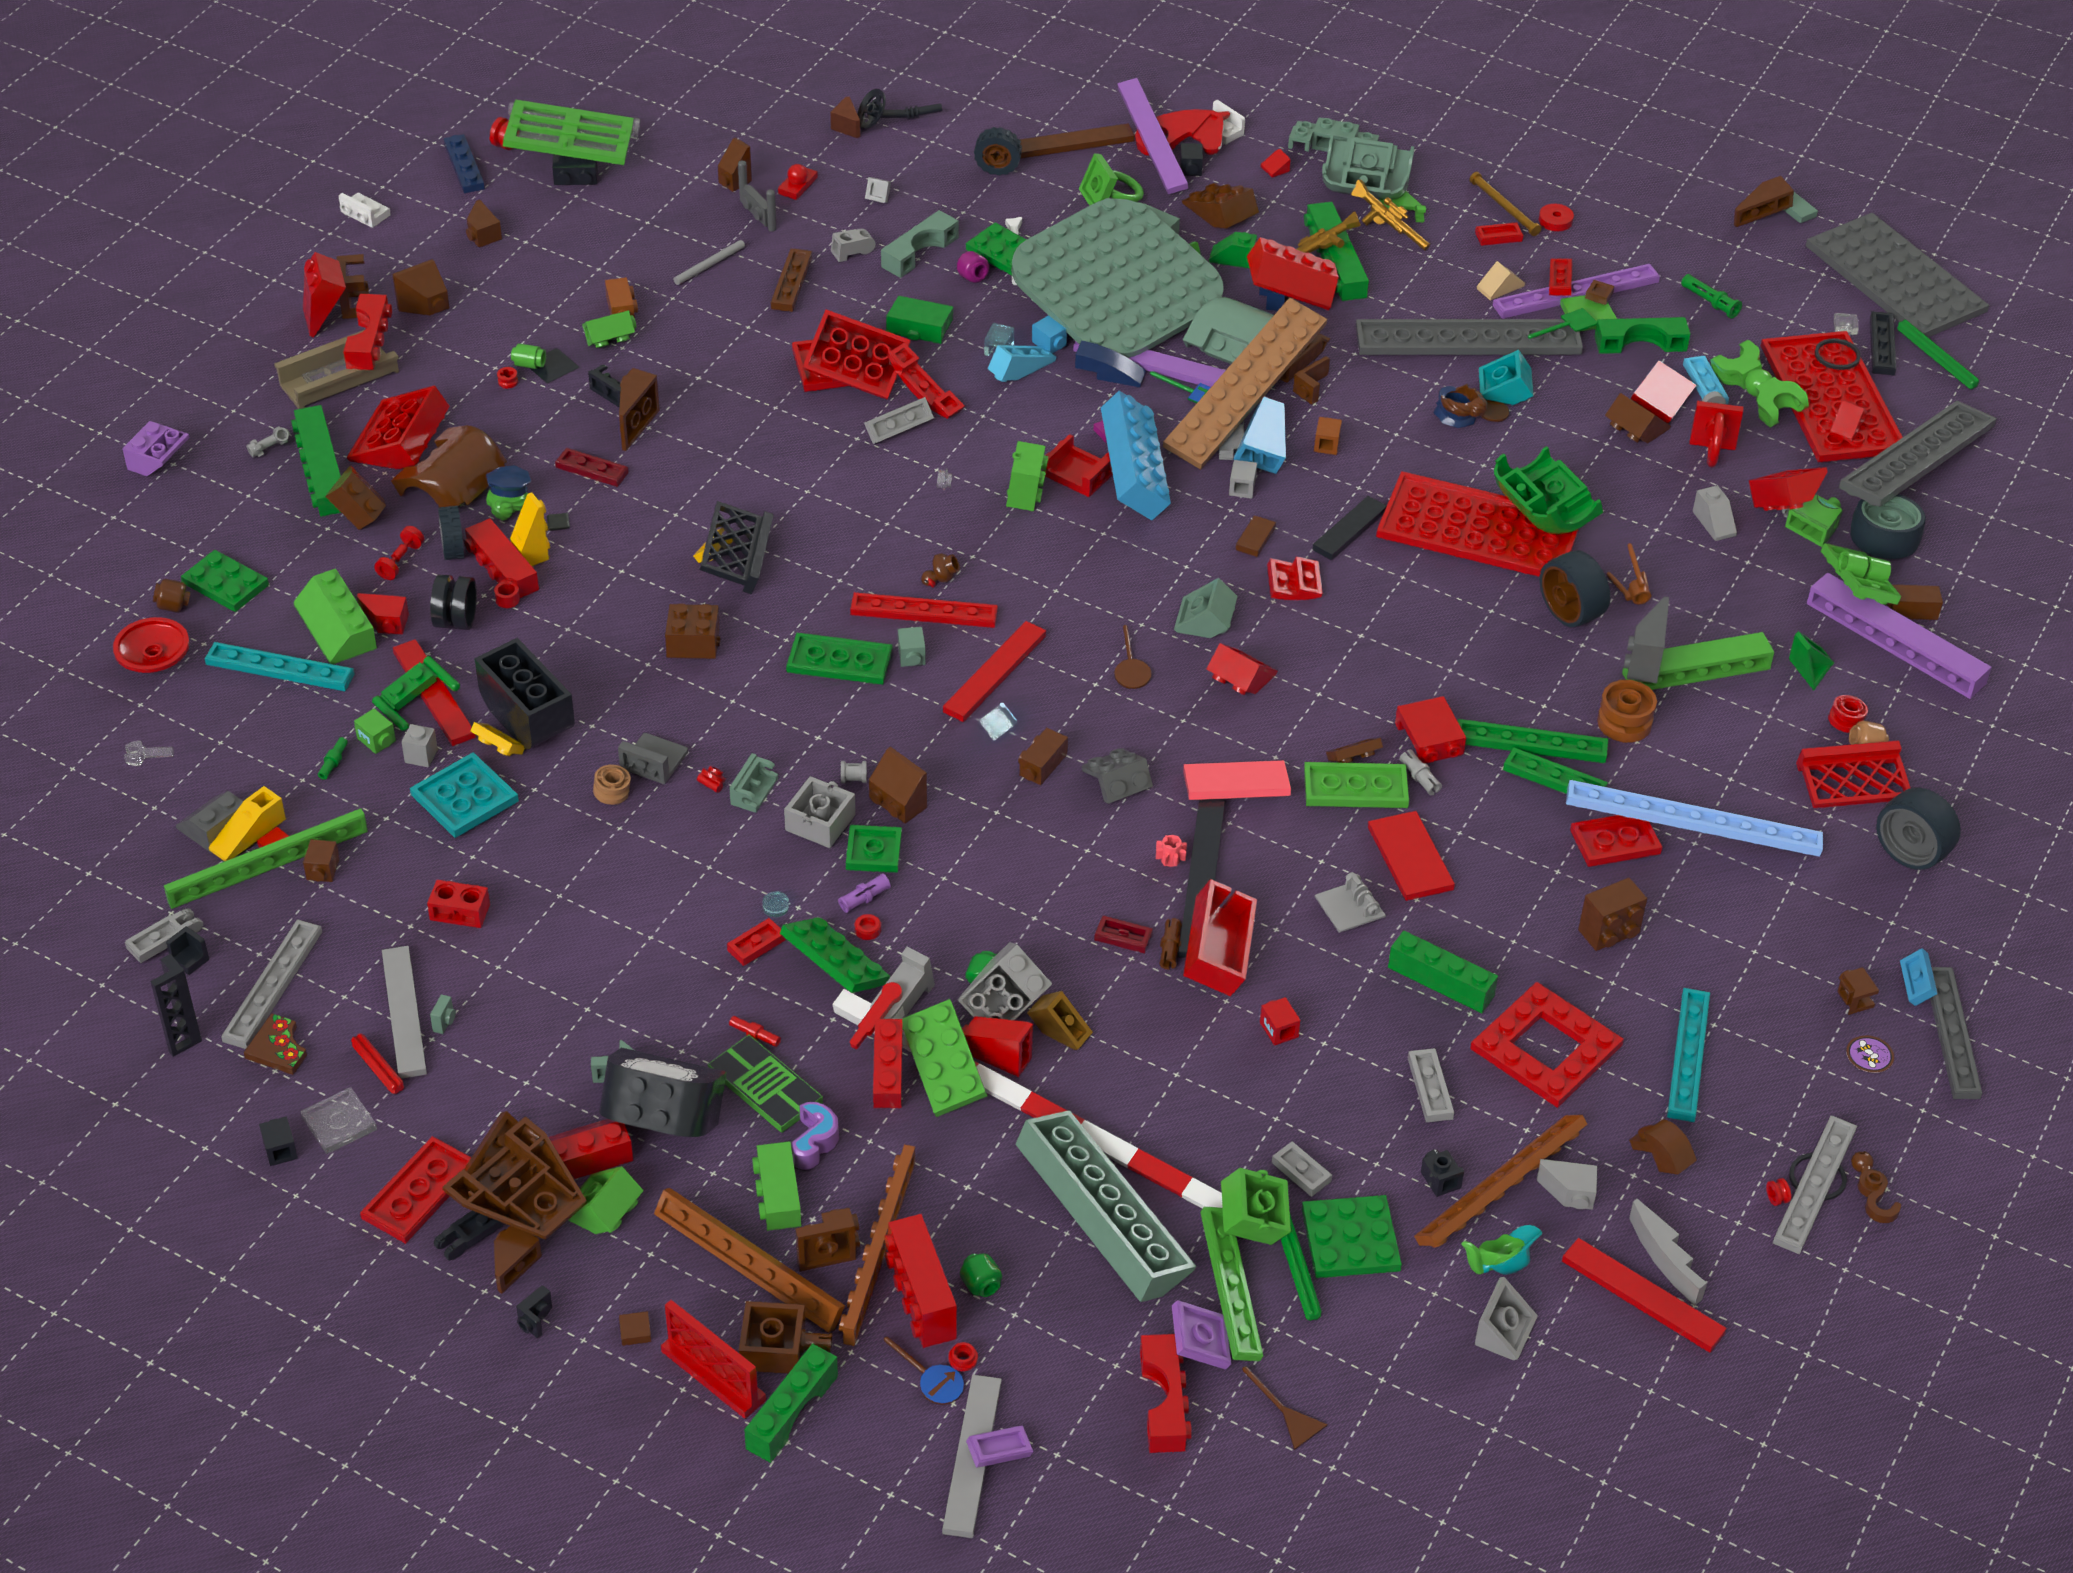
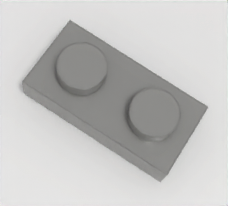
M1293 1141L1272 1156V1164L1311 1197L1332 1180V1174Z

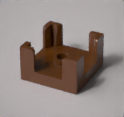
M364 254L337 256L346 289L339 298L342 319L357 318L356 308H351V297L369 294L368 281H364V275L349 276L347 265L365 264Z

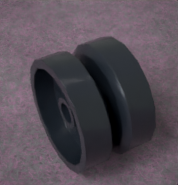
M438 574L433 583L430 603L433 627L449 628L453 623L455 629L470 630L473 626L477 606V587L474 577L459 576L455 582L451 575Z

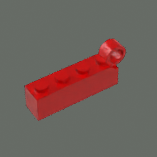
M491 518L465 529L466 539L464 544L469 553L472 552L476 556L480 566H484L487 569L490 578L499 583L494 588L495 601L499 607H515L520 602V598L539 590L537 572Z

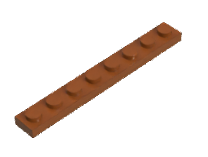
M1565 1115L1414 1235L1418 1245L1435 1248L1446 1243L1447 1237L1450 1234L1463 1229L1470 1218L1483 1213L1486 1210L1485 1206L1505 1195L1504 1191L1510 1186L1523 1181V1176L1526 1173L1539 1168L1540 1159L1556 1154L1561 1150L1560 1146L1566 1141L1578 1137L1579 1131L1588 1125L1584 1116Z
M904 1144L901 1155L895 1156L893 1171L895 1173L893 1177L889 1176L887 1180V1197L880 1201L878 1216L880 1218L878 1222H873L870 1234L872 1242L871 1245L866 1244L863 1253L864 1266L857 1269L855 1277L856 1290H851L847 1301L848 1314H843L840 1320L839 1331L843 1332V1344L855 1346L885 1257V1252L887 1251L884 1235L888 1234V1222L897 1220L915 1166V1146Z
M667 1188L663 1190L654 1215L784 1303L805 1305V1317L828 1333L836 1329L845 1307L844 1304L673 1189Z

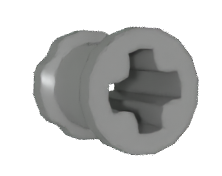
M841 761V783L846 781H862V783H867V761H862V763H846Z

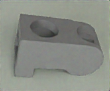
M853 229L833 233L831 252L838 262L847 261L848 255L870 253L876 244L867 230Z

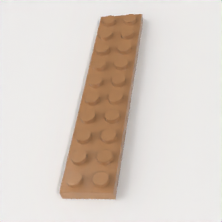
M1289 298L1163 441V448L1201 470L1217 452L1219 445L1221 447L1326 326L1327 319L1294 299Z

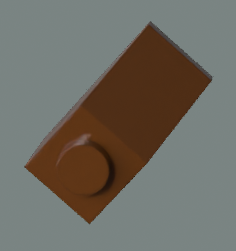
M736 137L732 139L718 164L719 183L732 192L739 189V161L743 160L746 162L747 183L752 181L750 146Z
M477 200L467 218L468 228L466 229L468 239L480 248L502 240L500 221L481 200Z
M512 1226L500 1231L494 1240L495 1277L497 1289L501 1294L542 1257L540 1240L537 1237Z

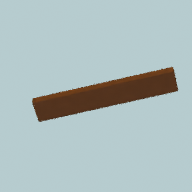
M1128 123L1020 139V144L1022 145L1020 159L1134 142L1135 135Z

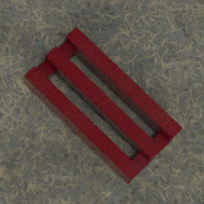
M1102 916L1095 932L1094 940L1145 954L1150 938L1153 935V928Z

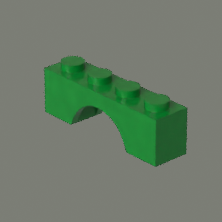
M1685 317L1597 319L1594 337L1599 354L1621 353L1627 344L1637 341L1653 343L1662 348L1664 352H1685L1688 349L1690 331Z
M813 1343L744 1429L746 1450L769 1463L774 1460L788 1442L791 1428L805 1404L815 1396L822 1398L837 1379V1356Z

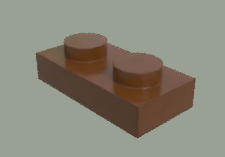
M1369 738L1326 751L1328 761L1349 763L1353 761L1352 757L1360 755L1361 758L1374 755L1375 750L1383 748L1381 738Z

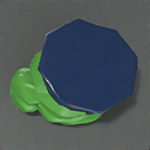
M511 465L498 467L492 472L487 473L486 477L490 486L486 499L487 505L492 508L491 512L496 518L502 521L507 520L512 513L521 511L528 494L527 486L531 483L529 472Z

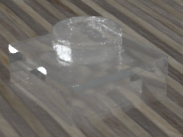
M1834 314V332L1847 331L1849 335H1857L1859 329L1857 314Z

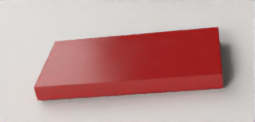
M1417 811L1368 821V829L1405 901L1454 890L1455 883Z
M432 1136L360 1212L361 1219L406 1244L450 1197L443 1191L442 1187L466 1167L471 1157Z

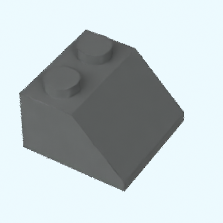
M230 791L215 796L176 824V829L209 851L211 843L243 801Z

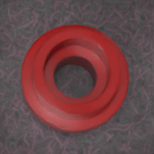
M966 1342L958 1343L949 1352V1363L958 1371L971 1370L978 1362V1353L971 1344Z

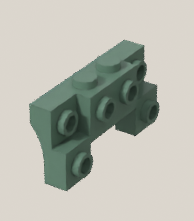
M1318 118L1316 124L1308 121H1297L1289 136L1288 148L1292 149L1295 141L1305 143L1304 151L1309 152L1312 144V149L1328 152L1331 134L1334 135V140L1346 142L1347 138L1351 139V137L1378 141L1379 135L1359 132V125L1351 122Z

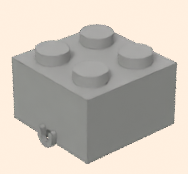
M810 776L784 809L785 830L831 848L856 815L855 794L839 788L834 781L826 783Z

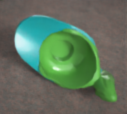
M1524 1225L1509 1235L1503 1234L1496 1240L1483 1242L1479 1248L1468 1241L1462 1242L1461 1245L1466 1250L1469 1266L1476 1274L1488 1273L1494 1270L1500 1274L1508 1275L1528 1266L1530 1263L1529 1248L1542 1235V1231L1535 1226Z

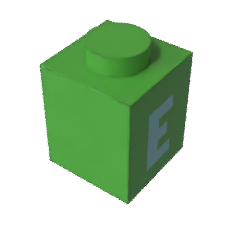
M372 709L354 720L357 739L375 754L396 742L393 723L376 709Z

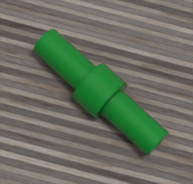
M340 737L333 749L327 752L324 757V764L318 772L319 778L326 780L333 767L338 766L342 759L341 754L348 744L345 738Z

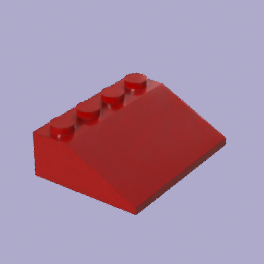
M825 309L802 369L888 400L899 375L887 355L904 342L909 347L911 340Z
M435 385L381 400L348 454L347 459L351 462L392 469L415 466L419 462L423 451L428 447L430 439L436 433L440 422L445 418V414L450 407Z

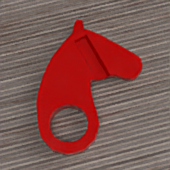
M1192 109L1167 113L1156 118L1164 135L1167 136V141L1172 150L1185 138L1191 136L1202 144V149L1206 154L1214 155L1222 147L1223 121L1229 118L1230 112ZM1137 130L1135 134L1137 149L1144 155L1150 156Z

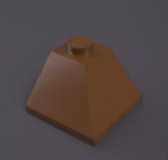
M433 259L392 274L399 312L430 316L450 308L447 289Z

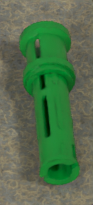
M1691 274L1685 275L1682 279L1681 285L1709 301L1715 310L1720 309L1731 319L1739 314L1742 308L1740 300L1730 298L1725 291H1716L1694 278ZM1697 287L1702 288L1703 290L1707 291V293H1705L1704 291L1700 290V289L1697 288Z

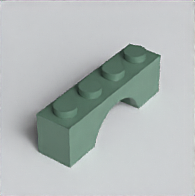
M938 210L881 249V267L902 278L915 269V252L917 250L930 246L945 248L958 239L959 221Z

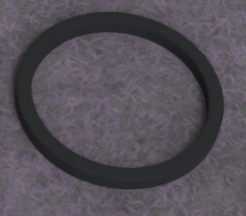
M1826 339L1818 343L1815 348L1816 359L1824 366L1837 370L1855 367L1861 357L1859 349L1854 344L1842 339ZM1829 343L1843 344L1850 347L1856 353L1857 359L1848 365H1835L1825 361L1820 356L1819 349Z
M1813 1153L1801 1155L1793 1161L1789 1177L1795 1189H1797L1799 1184L1795 1179L1794 1169L1801 1161L1811 1159ZM1841 1165L1838 1171L1842 1178V1185L1836 1192L1826 1195L1824 1201L1838 1197L1845 1189L1847 1176Z

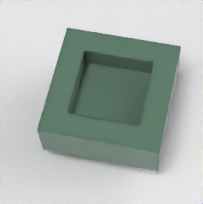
M441 994L430 1014L433 1032L444 1034L447 1026L451 1025L455 1019L456 1011L453 1009L450 996Z

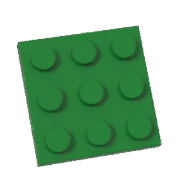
M1386 1195L1302 1202L1301 1209L1315 1278L1401 1271L1402 1264Z

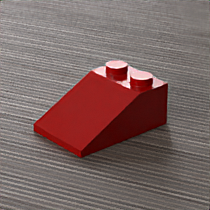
M317 252L313 254L311 259L306 261L304 266L303 311L309 335L313 338L346 289L339 261Z

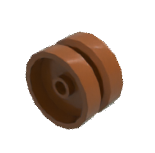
M1618 680L1604 688L1597 718L1598 726L1604 735L1623 743L1637 742L1648 736L1652 728L1657 706L1656 695L1650 687L1634 680Z

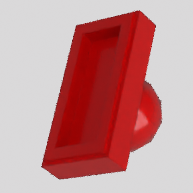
M801 164L790 166L787 172L788 178L778 187V194L797 200L818 178V171L806 168Z

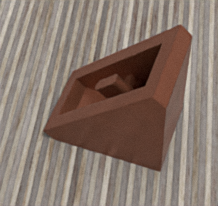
M848 96L830 112L831 129L860 138V119L850 96Z

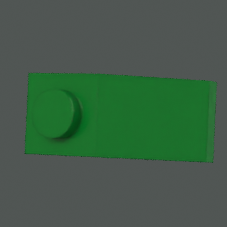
M1234 232L1213 246L1209 262L1250 268L1247 255L1256 244L1257 235L1247 232Z

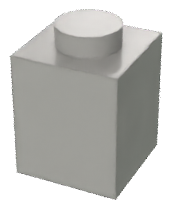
M1234 460L1230 477L1229 496L1252 498L1256 481L1257 463Z
M410 724L401 741L405 763L429 767L438 751L435 729Z

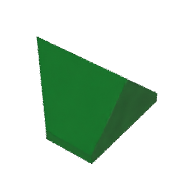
M1799 631L1795 634L1789 660L1814 691L1834 664V661L1813 640Z

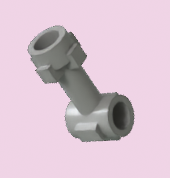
M278 426L273 429L272 435L259 442L254 439L249 442L250 444L246 445V448L252 458L260 457L264 454L262 450L275 443L283 445L288 442L287 439L290 432L288 429Z

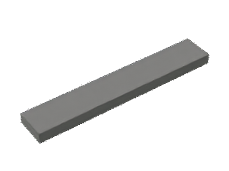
M296 920L222 1034L223 1043L244 1049L249 1046L322 934L321 926Z
M409 946L382 950L398 1075L401 1079L427 1075Z
M1832 1115L1830 1116L1778 1228L1773 1244L1797 1254L1801 1253L1856 1132L1857 1125Z
M972 1375L942 1534L973 1538L986 1466L976 1468L966 1440L969 1436L993 1431L1001 1389V1378Z

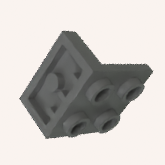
M643 733L635 745L622 741L618 747L619 764L621 767L625 768L628 772L662 784L668 781L688 753L687 747L648 733Z

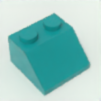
M1520 350L1479 367L1480 393L1486 400L1514 405L1534 396L1532 369Z

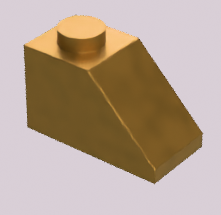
M1062 991L1042 995L1027 1012L1043 1034L1073 1050H1078L1093 1033Z

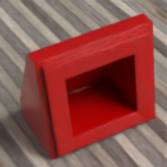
M1278 149L1261 163V167L1271 177L1290 172V158L1281 149Z

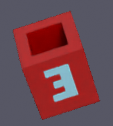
M1286 997L1261 1005L1260 1024L1274 1046L1299 1037L1301 1020Z

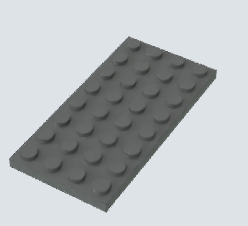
M1873 213L1807 239L1806 247L1887 313H1893L1897 321H1909L1927 337L1988 312V303Z

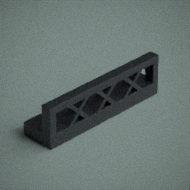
M169 954L160 959L164 974L150 982L168 1050L174 1057L198 1044L202 1039L185 971L173 956ZM167 984L168 991H162L161 987ZM170 1001L172 1002V1009L167 1008ZM175 1019H176V1022H177V1026H176V1027H175V1026H171ZM182 1034L186 1039L175 1045Z

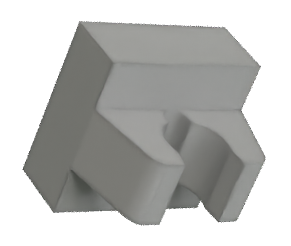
M868 177L865 199L887 203L891 181Z

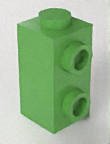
M628 310L586 321L582 326L588 346L595 345L596 348H601L609 345L608 341L616 339L617 343L629 340V336L635 333L636 321L633 315L630 316Z

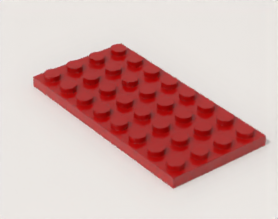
M1847 331L1762 339L1761 348L1775 377L1780 381L1796 382L1808 396V408L1800 412L1794 409L1792 411L1818 462L1875 457L1903 438L1861 357L1855 367L1846 370L1826 367L1816 359L1815 348L1823 340L1836 338L1854 344ZM1829 343L1819 349L1820 356L1825 361L1835 365H1848L1857 359L1856 353L1850 347L1843 344ZM1842 401L1862 407L1867 412V417L1852 442L1829 435Z
M1401 471L1378 526L1376 537L1540 577V571L1546 563L1572 551L1579 529L1563 534L1547 533L1538 529L1506 496Z

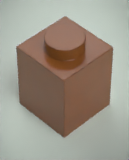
M1319 417L1314 452L1337 455L1342 420Z

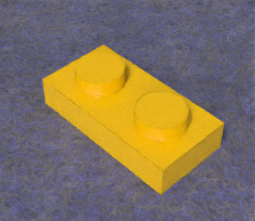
M474 722L471 732L479 736L478 740L487 745L494 744L498 747L497 751L506 756L523 754L525 748L519 741L489 724Z

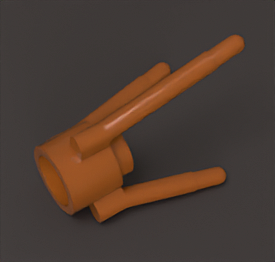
M1628 543L1627 546L1637 579L1629 584L1627 590L1611 572H1607V576L1624 594L1627 601L1632 600L1634 604L1640 605L1648 602L1652 595L1649 591L1646 573L1644 571L1640 572L1631 543Z

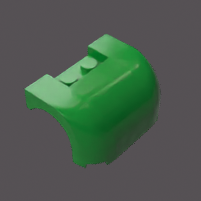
M1547 446L1542 449L1534 461L1522 468H1511L1505 454L1500 455L1495 460L1494 476L1499 489L1529 521L1542 531L1551 534L1572 532L1603 513L1600 499L1594 501L1587 486L1561 460L1554 461L1551 458Z

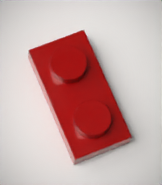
M768 918L727 943V951L745 966L784 942L786 938L780 934L781 928Z

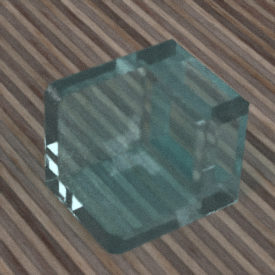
M993 323L984 340V355L989 356L994 346L1014 345V327Z
M1001 702L983 716L979 722L992 739L996 740L1013 727L1017 720Z

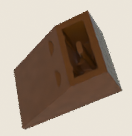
M1212 183L1205 186V190L1192 192L1188 198L1182 200V204L1211 226L1217 228H1229L1259 213L1253 188H1244L1243 185L1232 187L1230 184L1220 186L1217 183Z

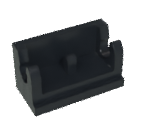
M600 365L596 369L588 371L590 389L617 407H620V382L612 378L608 372L602 374L603 371L608 369V366Z

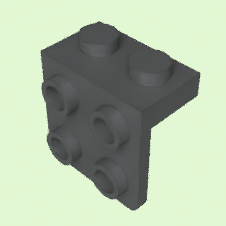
M1124 748L1112 750L1110 755L1105 757L1091 758L1087 764L1081 766L1083 772L1099 779L1104 802L1108 804L1153 787L1146 758L1129 752Z

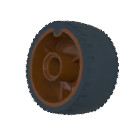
M1575 550L1552 559L1542 567L1539 584L1543 600L1549 611L1560 623L1568 627L1580 626L1593 621L1607 611L1611 596L1608 581L1601 566L1592 556L1584 551Z

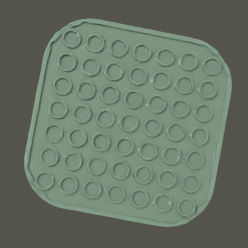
M1106 198L1086 207L1025 240L1017 247L1012 259L1011 272L1018 287L1045 313L1065 327L1066 332L1079 345L1081 340L1095 343L1116 351L1127 358L1139 355L1190 326L1196 313L1205 303L1223 295V281L1220 274L1203 256L1143 203L1126 199Z

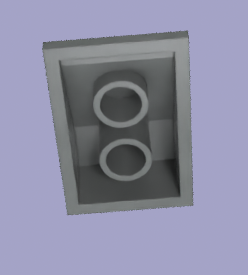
M1664 596L1636 626L1634 636H1629L1627 651H1631V653L1625 654L1623 667L1628 669L1627 679L1657 683L1665 645L1669 597Z

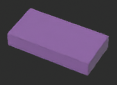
M1023 1425L972 1435L966 1440L976 1468L1030 1457L1033 1453Z

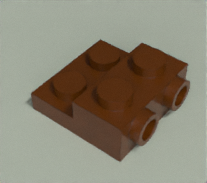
M850 1208L834 1209L821 1213L822 1223L808 1224L795 1228L797 1264L800 1272L856 1260V1248L860 1247L857 1233L859 1231V1222L856 1213L851 1214Z

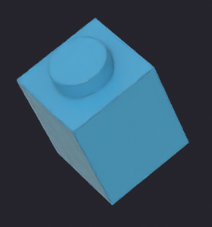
M1048 315L1032 325V342L1037 346L1044 347L1053 354L1066 346V328Z

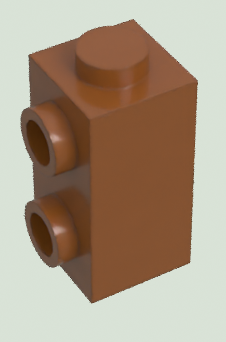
M627 277L605 280L606 298L610 315L629 310L630 316L633 315L635 318L634 313H638V305L633 286H629Z

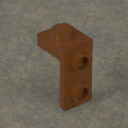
M1325 356L1308 367L1299 370L1294 375L1293 392L1311 405L1318 402L1320 383L1317 381L1328 375L1330 358Z

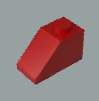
M357 594L359 606L378 633L403 635L409 616L406 597Z

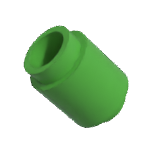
M518 343L516 348L513 347L511 351V360L514 361L515 366L533 369L543 368L546 361V350L541 349L539 346Z

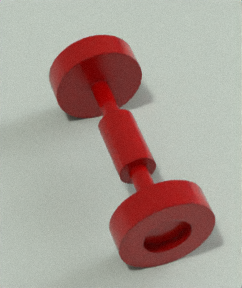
M406 526L400 533V538L404 544H400L391 555L392 559L387 557L378 559L374 568L380 577L386 580H393L399 573V568L395 562L401 560L408 551L407 547L413 549L421 547L425 538L419 529L413 526Z

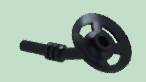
M873 89L863 98L857 115L860 119V127L869 129L880 118H907L908 120L910 117L914 119L915 116L919 118L920 115L942 112V105L939 103L917 107L916 105L914 108L910 106V109L905 107V110H884L886 104L885 93L880 89ZM865 113H867L869 119L867 122H865Z

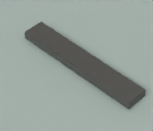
M1932 967L1938 994L1931 997L1930 1001L1953 1099H1981V1085L1953 967Z

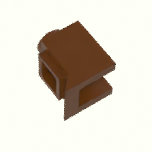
M1862 967L1844 971L1839 976L1840 984L1837 992L1845 1004L1850 1007L1848 1015L1874 1008L1875 1003L1870 996L1878 994L1879 989L1865 969Z

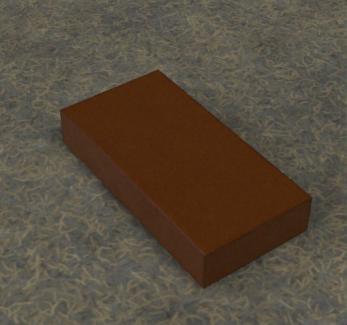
M1254 515L1236 543V550L1258 557L1275 530L1276 522Z

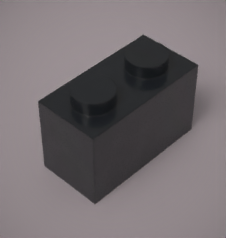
M553 154L552 170L554 185H597V161Z

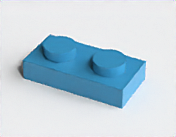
M1921 948L1900 960L1909 1002L1916 1006L1938 994L1929 954Z

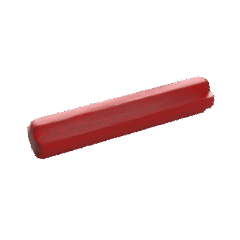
M360 1033L351 1039L352 1047L392 1094L402 1091L404 1089L402 1079L365 1035Z

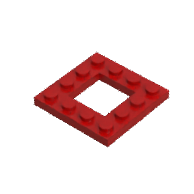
M1536 982L1471 1042L1470 1049L1558 1108L1622 1047L1624 1039ZM1540 1018L1581 1044L1554 1070L1513 1044Z

